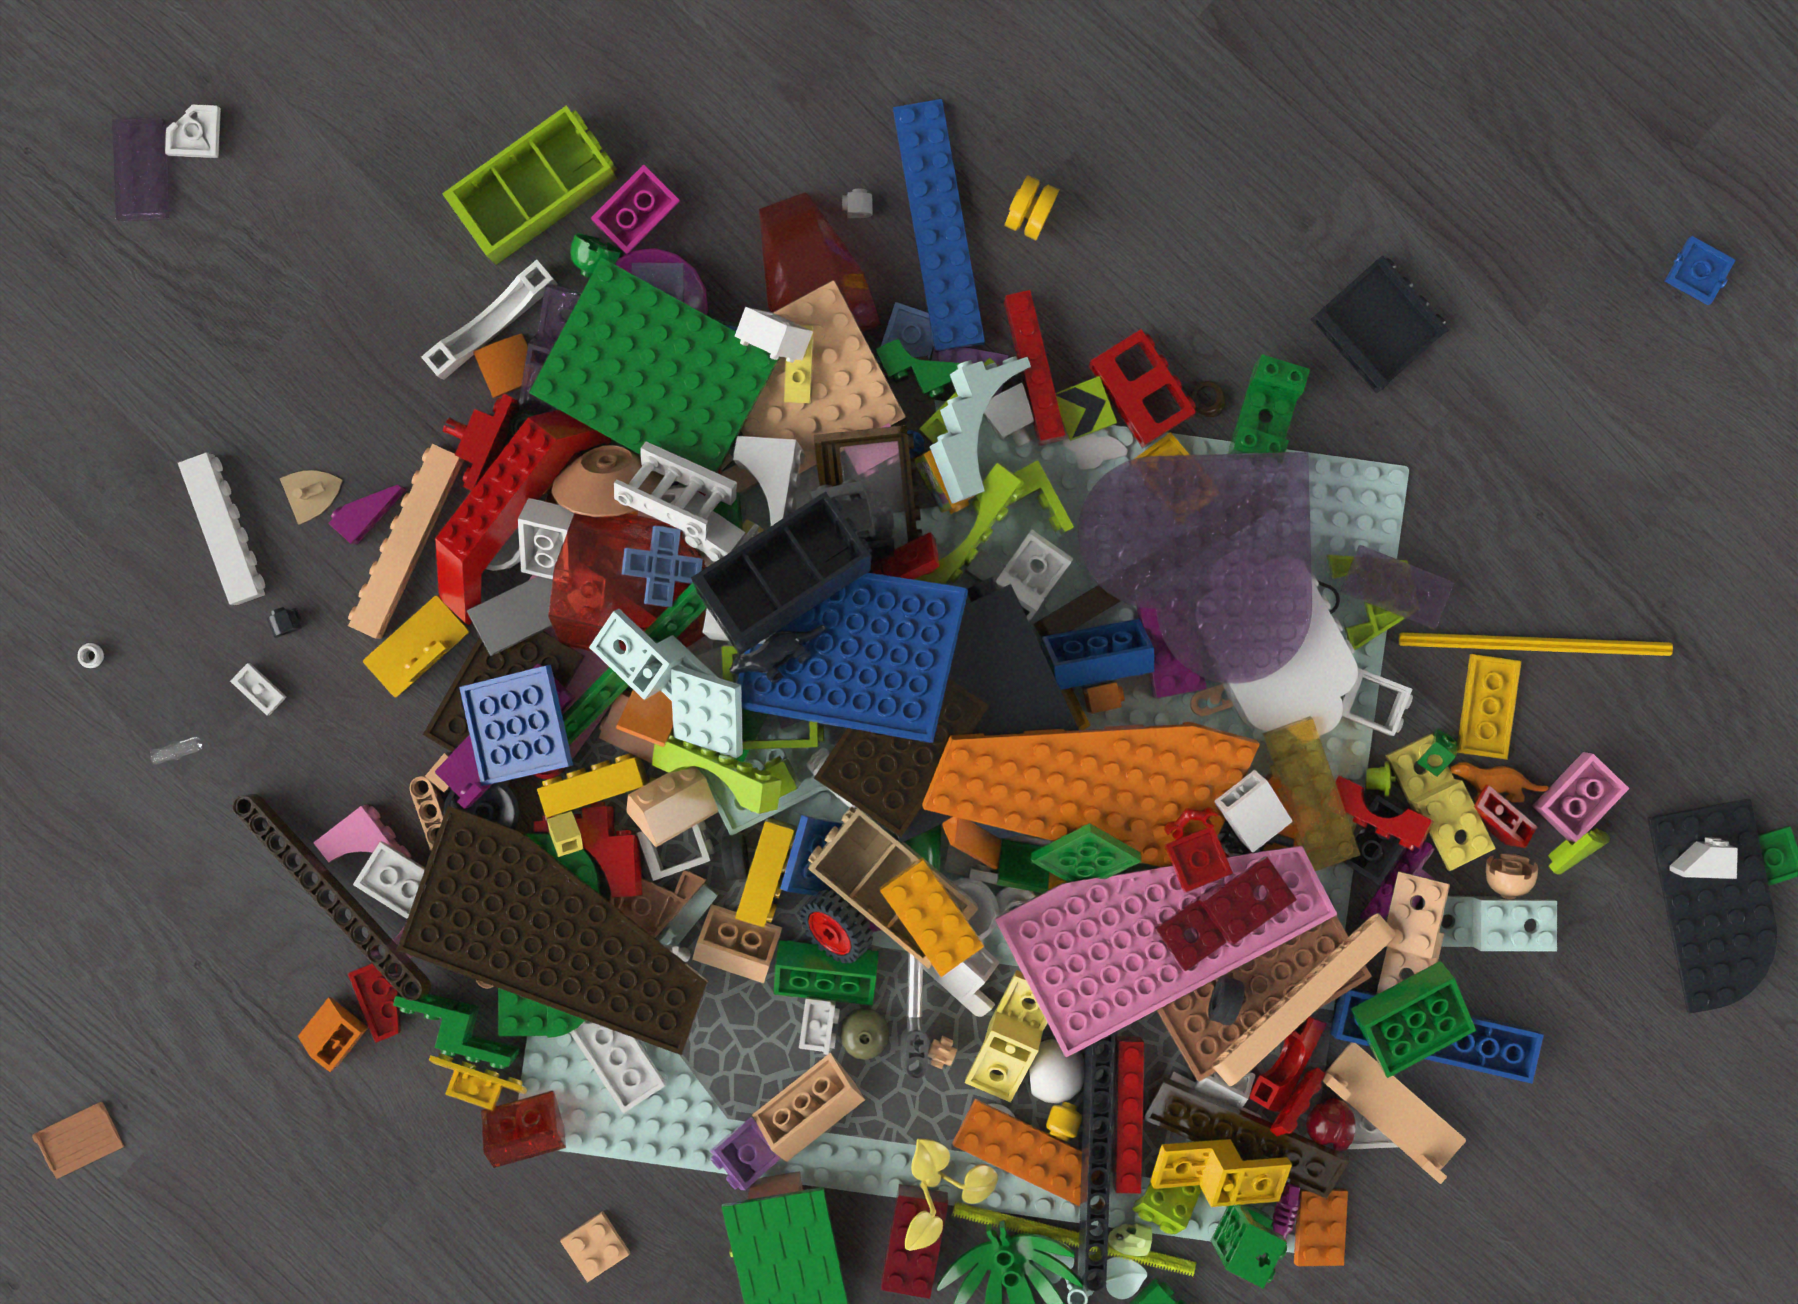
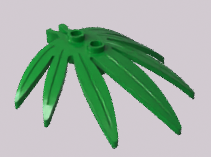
M1005 1220L1000 1221V1238L997 1231L993 1230L992 1225L987 1224L986 1233L992 1241L979 1244L962 1254L947 1269L937 1284V1291H940L971 1269L962 1282L953 1303L966 1304L982 1281L986 1271L991 1270L986 1288L985 1304H1002V1283L1006 1287L1010 1304H1035L1030 1285L1025 1276L1027 1274L1047 1304H1065L1051 1281L1030 1261L1031 1259L1078 1287L1083 1288L1081 1279L1068 1266L1048 1254L1053 1253L1074 1258L1075 1253L1072 1249L1055 1239L1043 1235L1016 1234L1009 1236L1006 1232Z

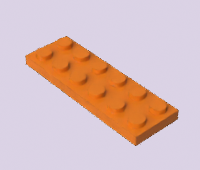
M975 1098L952 1142L953 1146L1080 1207L1082 1150ZM1100 1170L1093 1172L1091 1180L1099 1177Z

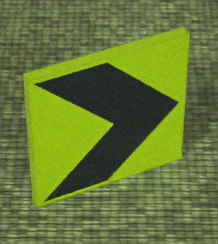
M1100 376L1055 393L1060 415L1070 441L1117 423Z

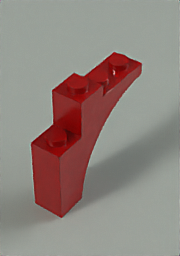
M594 802L590 804V807L582 808L583 818H581V814H573L581 833L583 847L595 857L606 875L611 898L642 896L640 841L638 835H631V830L616 831L615 836L614 809L611 806H605V802ZM542 816V821H534V832H549L547 819L554 816L548 818Z

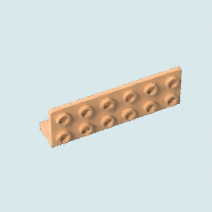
M1351 1042L1325 1071L1322 1081L1441 1184L1447 1178L1441 1169L1461 1148L1466 1139L1394 1076L1387 1078L1379 1063L1359 1045Z

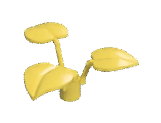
M917 1139L911 1170L913 1176L921 1181L920 1187L924 1191L930 1207V1213L921 1211L913 1218L905 1238L906 1250L911 1251L925 1248L933 1244L942 1232L943 1221L940 1217L935 1216L936 1210L927 1187L937 1186L942 1178L956 1187L964 1189L962 1192L963 1201L969 1204H976L985 1200L996 1187L998 1174L994 1169L985 1164L977 1165L966 1174L965 1184L959 1183L941 1172L949 1163V1150L937 1141Z

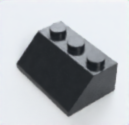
M1378 795L1368 808L1371 813L1382 818L1397 817L1405 812ZM1358 824L1337 859L1383 888L1408 848L1398 844L1400 839L1391 835L1387 839L1375 833L1377 828L1370 824H1367L1366 828Z

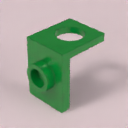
M1437 728L1434 732L1433 744L1418 759L1417 763L1438 777L1456 757L1457 742L1450 735ZM1436 754L1442 758L1443 762L1439 766H1431L1427 761L1428 757Z

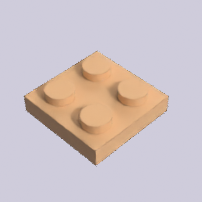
M603 1211L560 1240L587 1283L630 1254L629 1249Z

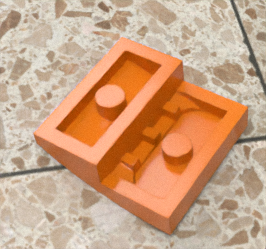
M522 333L473 352L491 395L495 399L503 396V394L516 389L521 390L534 384L540 373Z

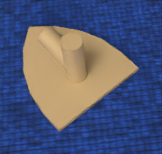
M300 471L280 478L298 525L322 514L333 503L343 482L342 479L321 471Z

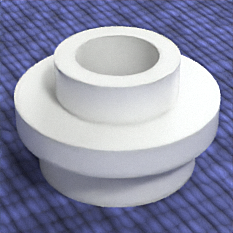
M87 643L78 651V660L86 668L98 667L104 659L102 648L94 643ZM91 651L95 654L93 660H90L88 657Z

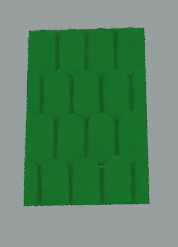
M799 1171L758 1178L750 1186L747 1200L722 1204L727 1234L745 1304H848L824 1187L803 1190L801 1173Z

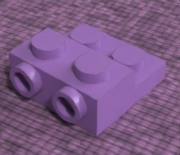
M752 1117L748 1118L734 1132L728 1134L710 1150L713 1154L710 1158L712 1163L719 1170L724 1168L729 1175L726 1177V1180L735 1190L738 1187L740 1190H746L781 1159L771 1150L758 1124Z

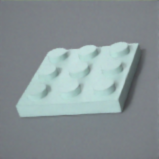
M679 665L671 669L674 738L734 758L743 754L741 685Z

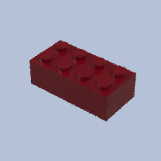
M899 1184L881 1277V1290L930 1299L943 1229L939 1238L933 1244L911 1251L905 1248L906 1234L913 1218L921 1211L930 1213V1207L921 1187ZM928 1189L936 1210L935 1216L942 1219L944 1228L948 1207V1192Z

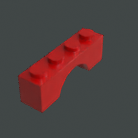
M1339 775L1325 801L1331 805L1330 811L1342 817L1344 813H1347L1354 817L1353 822L1365 828L1367 824H1370L1377 828L1375 833L1387 839L1391 835L1400 839L1398 844L1412 851L1414 847L1421 849L1434 823L1433 820L1410 809L1393 818H1382L1374 815L1365 804L1364 788Z
M1310 1015L1285 1038L1279 1058L1267 1072L1259 1075L1249 1098L1268 1110L1280 1113L1289 1100L1327 1023Z

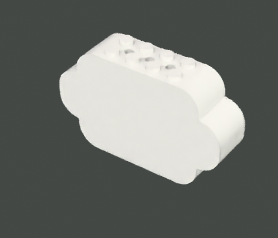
M1250 548L1230 551L1214 559L1204 573L1203 581L1206 592L1197 597L1191 607L1197 639L1240 719L1252 728L1265 731L1281 729L1290 736L1303 739H1314L1334 729L1340 722L1343 714V703L1340 697L1348 693L1355 685L1358 677V666L1352 655L1355 653L1349 640H1344L1341 634L1343 628L1336 617L1333 618L1328 610L1331 608L1325 595L1321 596L1317 589L1319 583L1312 572L1309 573L1306 567L1295 558L1281 556L1267 560L1260 552Z

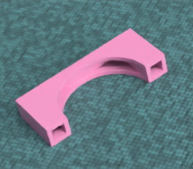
M368 804L360 806L314 842L328 862H332L342 855L351 852L373 853L381 841L411 858L409 851L403 845L399 846L394 839L396 835L389 826H384L379 820L381 818L379 812L373 806L369 807ZM404 927L393 939L397 945L399 944Z

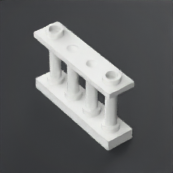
M645 442L641 447L642 467L629 484L617 479L614 482V499L621 504L635 508L705 541L708 538L709 521L707 518L717 504L722 501L732 505L736 499V481L648 442ZM656 471L664 475V478L650 495L639 490L638 488L650 472ZM674 481L687 485V488L674 505L661 500ZM700 491L709 495L710 498L699 513L695 515L683 510L694 494Z

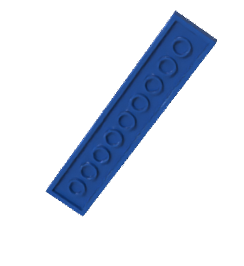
M942 99L893 107L935 352L985 344Z

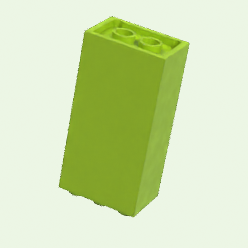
M567 105L442 193L482 251L495 265L617 180L614 174L617 168L614 166V163L605 151L599 152L602 150V147L590 130L587 133L585 132L588 128L576 110L571 112Z

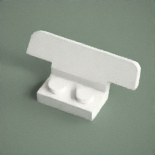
M984 947L942 977L933 965L929 969L923 965V969L975 1016L982 1017L994 1007L995 1003L983 994L979 988L988 980L1000 962Z
M1173 1072L1170 1078L1259 1118L1262 1117L1243 1107L1249 1098L1255 1079V1074L1248 1072L1240 1081L1232 1086H1229L1217 1072L1200 1082L1198 1080L1193 1082L1176 1072Z

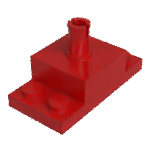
M503 394L502 398H498L493 407L494 416L474 409L468 425L458 422L451 417L445 422L454 426L455 429L444 425L443 432L461 439L455 456L473 463L472 467H468L464 473L463 481L465 483L463 487L473 490L500 455L509 434V422L512 416L519 411L522 404L513 397Z

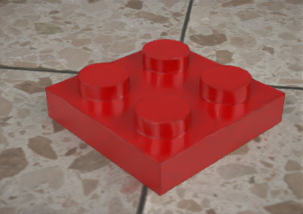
M1208 827L1164 845L1184 893L1233 874L1214 827Z

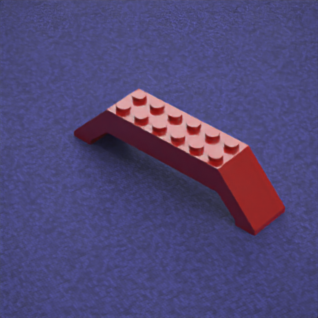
M559 409L526 419L435 538L439 598L466 624L470 625L472 623L467 610L482 604L481 574L518 527V517L528 498L539 500L574 453L603 443L608 446L612 440L611 438Z

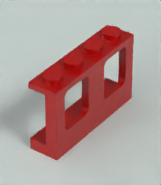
M1140 329L1092 359L1089 368L1095 377L1100 376L1107 396L1143 449L1150 445L1153 440L1180 423L1193 418L1196 413L1194 410L1196 405L1192 398L1185 396L1181 390L1182 384L1176 375L1172 376L1167 368L1169 365L1162 354L1158 355L1154 349L1155 343L1152 337ZM1136 344H1139L1154 368L1136 380L1128 381L1117 365L1115 358ZM1166 386L1181 410L1163 422L1156 423L1144 406L1143 399Z

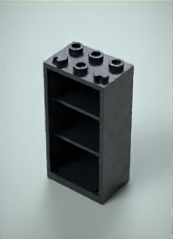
M826 491L691 577L696 593L739 656L871 571V548L864 538L861 540L855 533L857 528L849 517L846 519L840 512L842 510L840 503L834 496L830 498Z

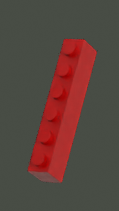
M1027 290L1006 295L1004 306L1017 359L1028 357L1031 367L1021 372V376L1034 419L1033 426L1038 446L1063 441L1065 431L1031 291Z
M1116 1036L1113 1187L1116 1193L1141 1194L1144 1041L1141 1036Z

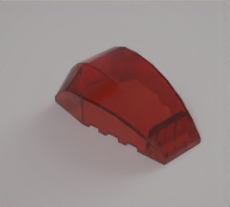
M806 192L759 209L766 291L770 312L774 313L834 280L861 332L881 325L863 271Z

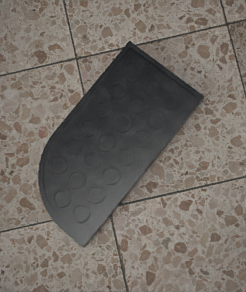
M1751 799L1737 800L1647 818L1686 1010L1689 1014L1722 1008L1743 999L1765 978L1774 960L1777 947V926ZM1706 837L1721 838L1723 841H1729V845L1738 848L1737 879L1683 877L1670 871V865L1696 841L1705 842Z

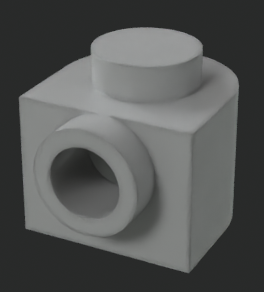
M853 189L847 195H842V211H847V218H868L873 215L872 194L867 193L866 189Z

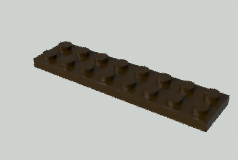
M1167 1077L1162 1079L1143 1114V1120L1194 1142L1231 1139L1242 1161L1288 1157L1292 1167L1287 1182L1326 1199L1349 1164V1156L1324 1145H1319L1315 1141L1294 1132L1276 1136L1269 1130L1273 1123Z

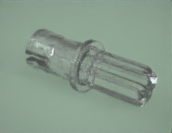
M198 737L180 742L172 741L170 745L150 750V754H154L150 756V759L154 765L173 759L178 761L182 756L200 751L202 743Z

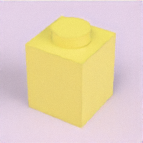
M572 811L557 814L547 819L549 833L558 857L583 849L581 833Z

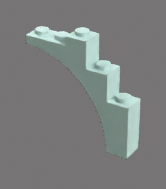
M1014 356L1002 361L1003 365L998 367L996 363L984 367L983 361L973 364L971 360L957 365L958 370L950 374L958 397L948 400V406L940 410L948 433L938 436V442L931 445L930 449L952 504L985 491L979 473L977 457L978 431L982 416L991 397L999 387L1012 376L1031 367L1028 357L1018 360Z

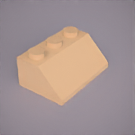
M696 766L686 770L667 773L628 794L627 813L655 847L718 812V807L707 780Z
M711 904L692 960L764 983L782 927L766 923L765 927L735 919L737 912Z

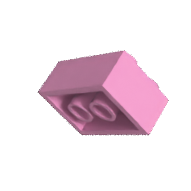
M1583 752L1532 807L1567 840L1577 842L1629 790V787L1594 754Z

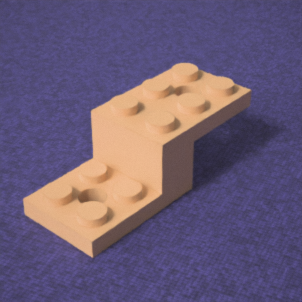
M1398 872L1387 923L1396 932V936L1385 946L1387 950L1377 993H1381L1403 981L1401 972L1404 968H1410L1416 974L1438 962L1444 933L1439 931L1450 884ZM1417 895L1422 896L1425 900V906L1421 910L1415 909L1412 905V900Z

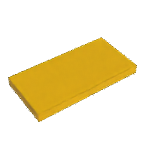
M1470 654L1457 753L1508 760L1521 661Z

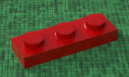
M1315 1068L1304 1074L1269 1129L1276 1136L1286 1133L1290 1134L1295 1130L1300 1114H1303L1309 1108L1310 1098L1323 1085L1321 1081L1325 1073L1321 1069Z

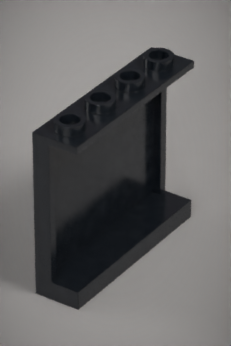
M1383 255L1310 319L1375 393L1383 390L1411 362L1438 338L1449 331L1443 317L1433 313L1429 308L1430 304L1427 299L1422 295L1418 296L1412 289L1413 284L1404 276L1401 277L1396 271L1397 267L1394 262L1389 258L1385 259Z

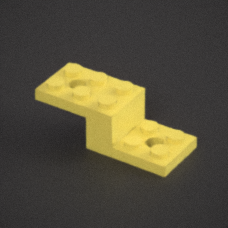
M1428 734L1385 756L1411 809L1434 821L1429 833L1447 870L1451 871L1496 848L1474 807V803L1463 781L1454 779L1448 766L1438 777L1426 769L1422 774H1417L1414 771L1415 762L1433 744L1434 736L1433 734ZM1436 754L1430 755L1427 759L1431 766H1439L1443 762L1442 758ZM1458 830H1464L1467 835L1465 842L1458 844L1454 839L1455 833Z
M1016 970L989 1022L984 1043L965 1079L966 1084L1010 1103L1039 1050L1042 1033L1048 1023L1021 971ZM1032 998L1035 1000V1003L1029 1004L1024 999ZM992 1070H1000L1003 1074L996 1075Z

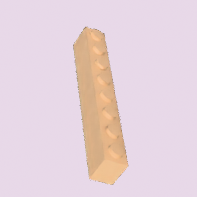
M432 444L431 448L428 447L423 454L422 461L424 463L420 471L417 470L411 481L414 485L410 493H406L403 497L401 513L399 516L396 515L390 526L392 532L389 539L385 538L380 547L382 554L379 560L372 564L369 572L371 574L368 584L365 583L359 593L361 599L358 606L352 608L348 617L351 620L348 625L349 627L375 639H382L464 462V459Z

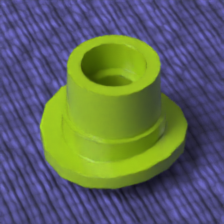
M1385 761V767L1367 768L1366 788L1385 791V796H1389L1392 781H1396V776H1392L1389 761Z

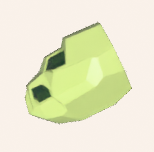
M1138 1223L1133 1225L1123 1224L1115 1227L1110 1232L1108 1242L1115 1250L1123 1254L1146 1256L1151 1248L1152 1228L1151 1226Z

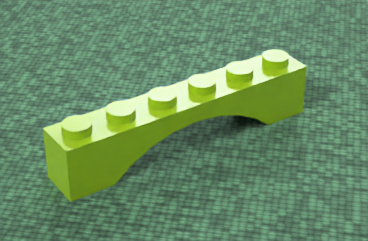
M996 463L982 482L985 491L982 492L980 511L975 525L967 538L957 549L939 560L940 567L936 568L932 573L924 574L914 580L949 585L950 582L955 583L963 573L961 567L966 561L970 563L977 555L978 550H976V547L981 541L985 543L992 535L994 530L991 527L997 520L1001 522L1009 511L1006 507L1011 500L1016 501L1024 491L1022 486L1025 482L1002 464Z
M673 731L664 747L654 744L653 766L668 773L686 770L692 766L707 769L726 783L740 806L758 814L778 810L781 779L772 776L771 772L753 768L751 763L735 760L734 757L674 738Z

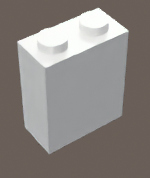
M1253 770L1214 801L1239 840L1252 853L1293 822L1268 781L1256 770Z

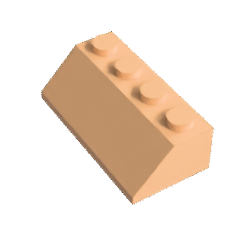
M829 1053L752 1115L771 1150L787 1162L865 1099L852 1078L836 1058Z

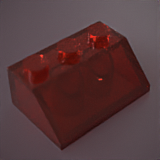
M553 1090L495 1106L494 1111L489 1109L481 1110L483 1151L493 1168L566 1148L564 1124Z

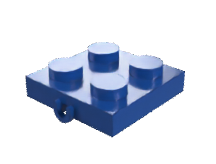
M1691 236L1687 239L1681 252L1677 254L1678 257L1673 261L1675 263L1665 282L1704 304L1710 305L1719 289L1726 285L1728 281L1726 277L1735 259Z

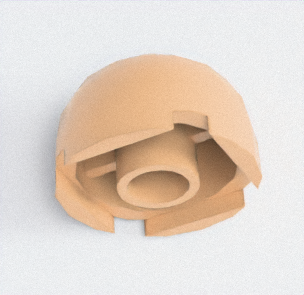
M1505 853L1500 854L1502 859L1493 860L1494 855L1487 859L1486 880L1488 885L1503 898L1515 899L1529 893L1534 887L1538 875V865L1534 863V866L1529 864V858Z

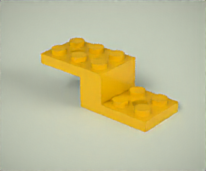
M1231 1139L1162 1144L1150 1182L1154 1189L1200 1185L1211 1207L1278 1202L1292 1163L1288 1157L1242 1161Z

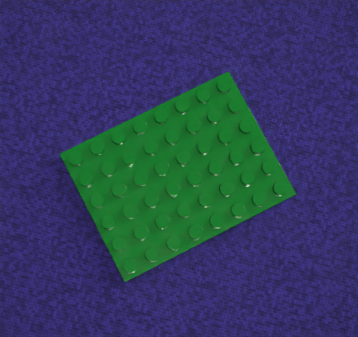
M601 257L529 393L641 455V447L645 442H648L718 473L778 363L780 356L775 360L770 358L771 353L750 343L748 346L740 344L741 339L735 337L736 331Z

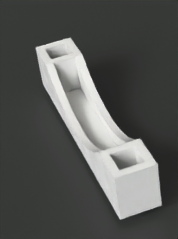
M538 260L534 261L515 278L510 286L489 307L465 326L439 341L421 356L422 359L439 378L445 380L474 355V351L483 348L558 285V283Z

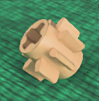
M944 1036L941 1037L940 1041L933 1039L928 1050V1057L932 1058L931 1065L942 1069L944 1064L951 1066L957 1049L952 1047L953 1040Z

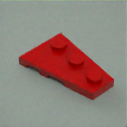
M372 963L347 973L375 1043L399 1034L401 1032L399 1007L393 1006L395 996L399 994L398 991Z

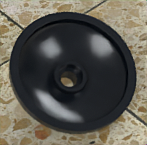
M502 782L493 783L471 807L464 809L457 802L460 797L453 790L449 793L444 805V814L447 806L451 805L514 829L517 828L519 823L520 807L518 799L513 790ZM483 807L489 809L488 816L482 815L481 809Z

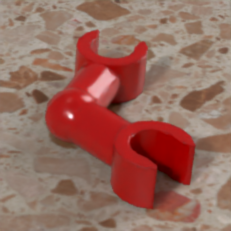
M1186 808L1176 821H1171L1165 825L1164 831L1169 835L1175 830L1172 836L1176 841L1182 837L1183 828L1190 820L1202 821L1205 826L1213 827V823L1207 818L1209 816H1218L1213 808H1205L1202 811Z

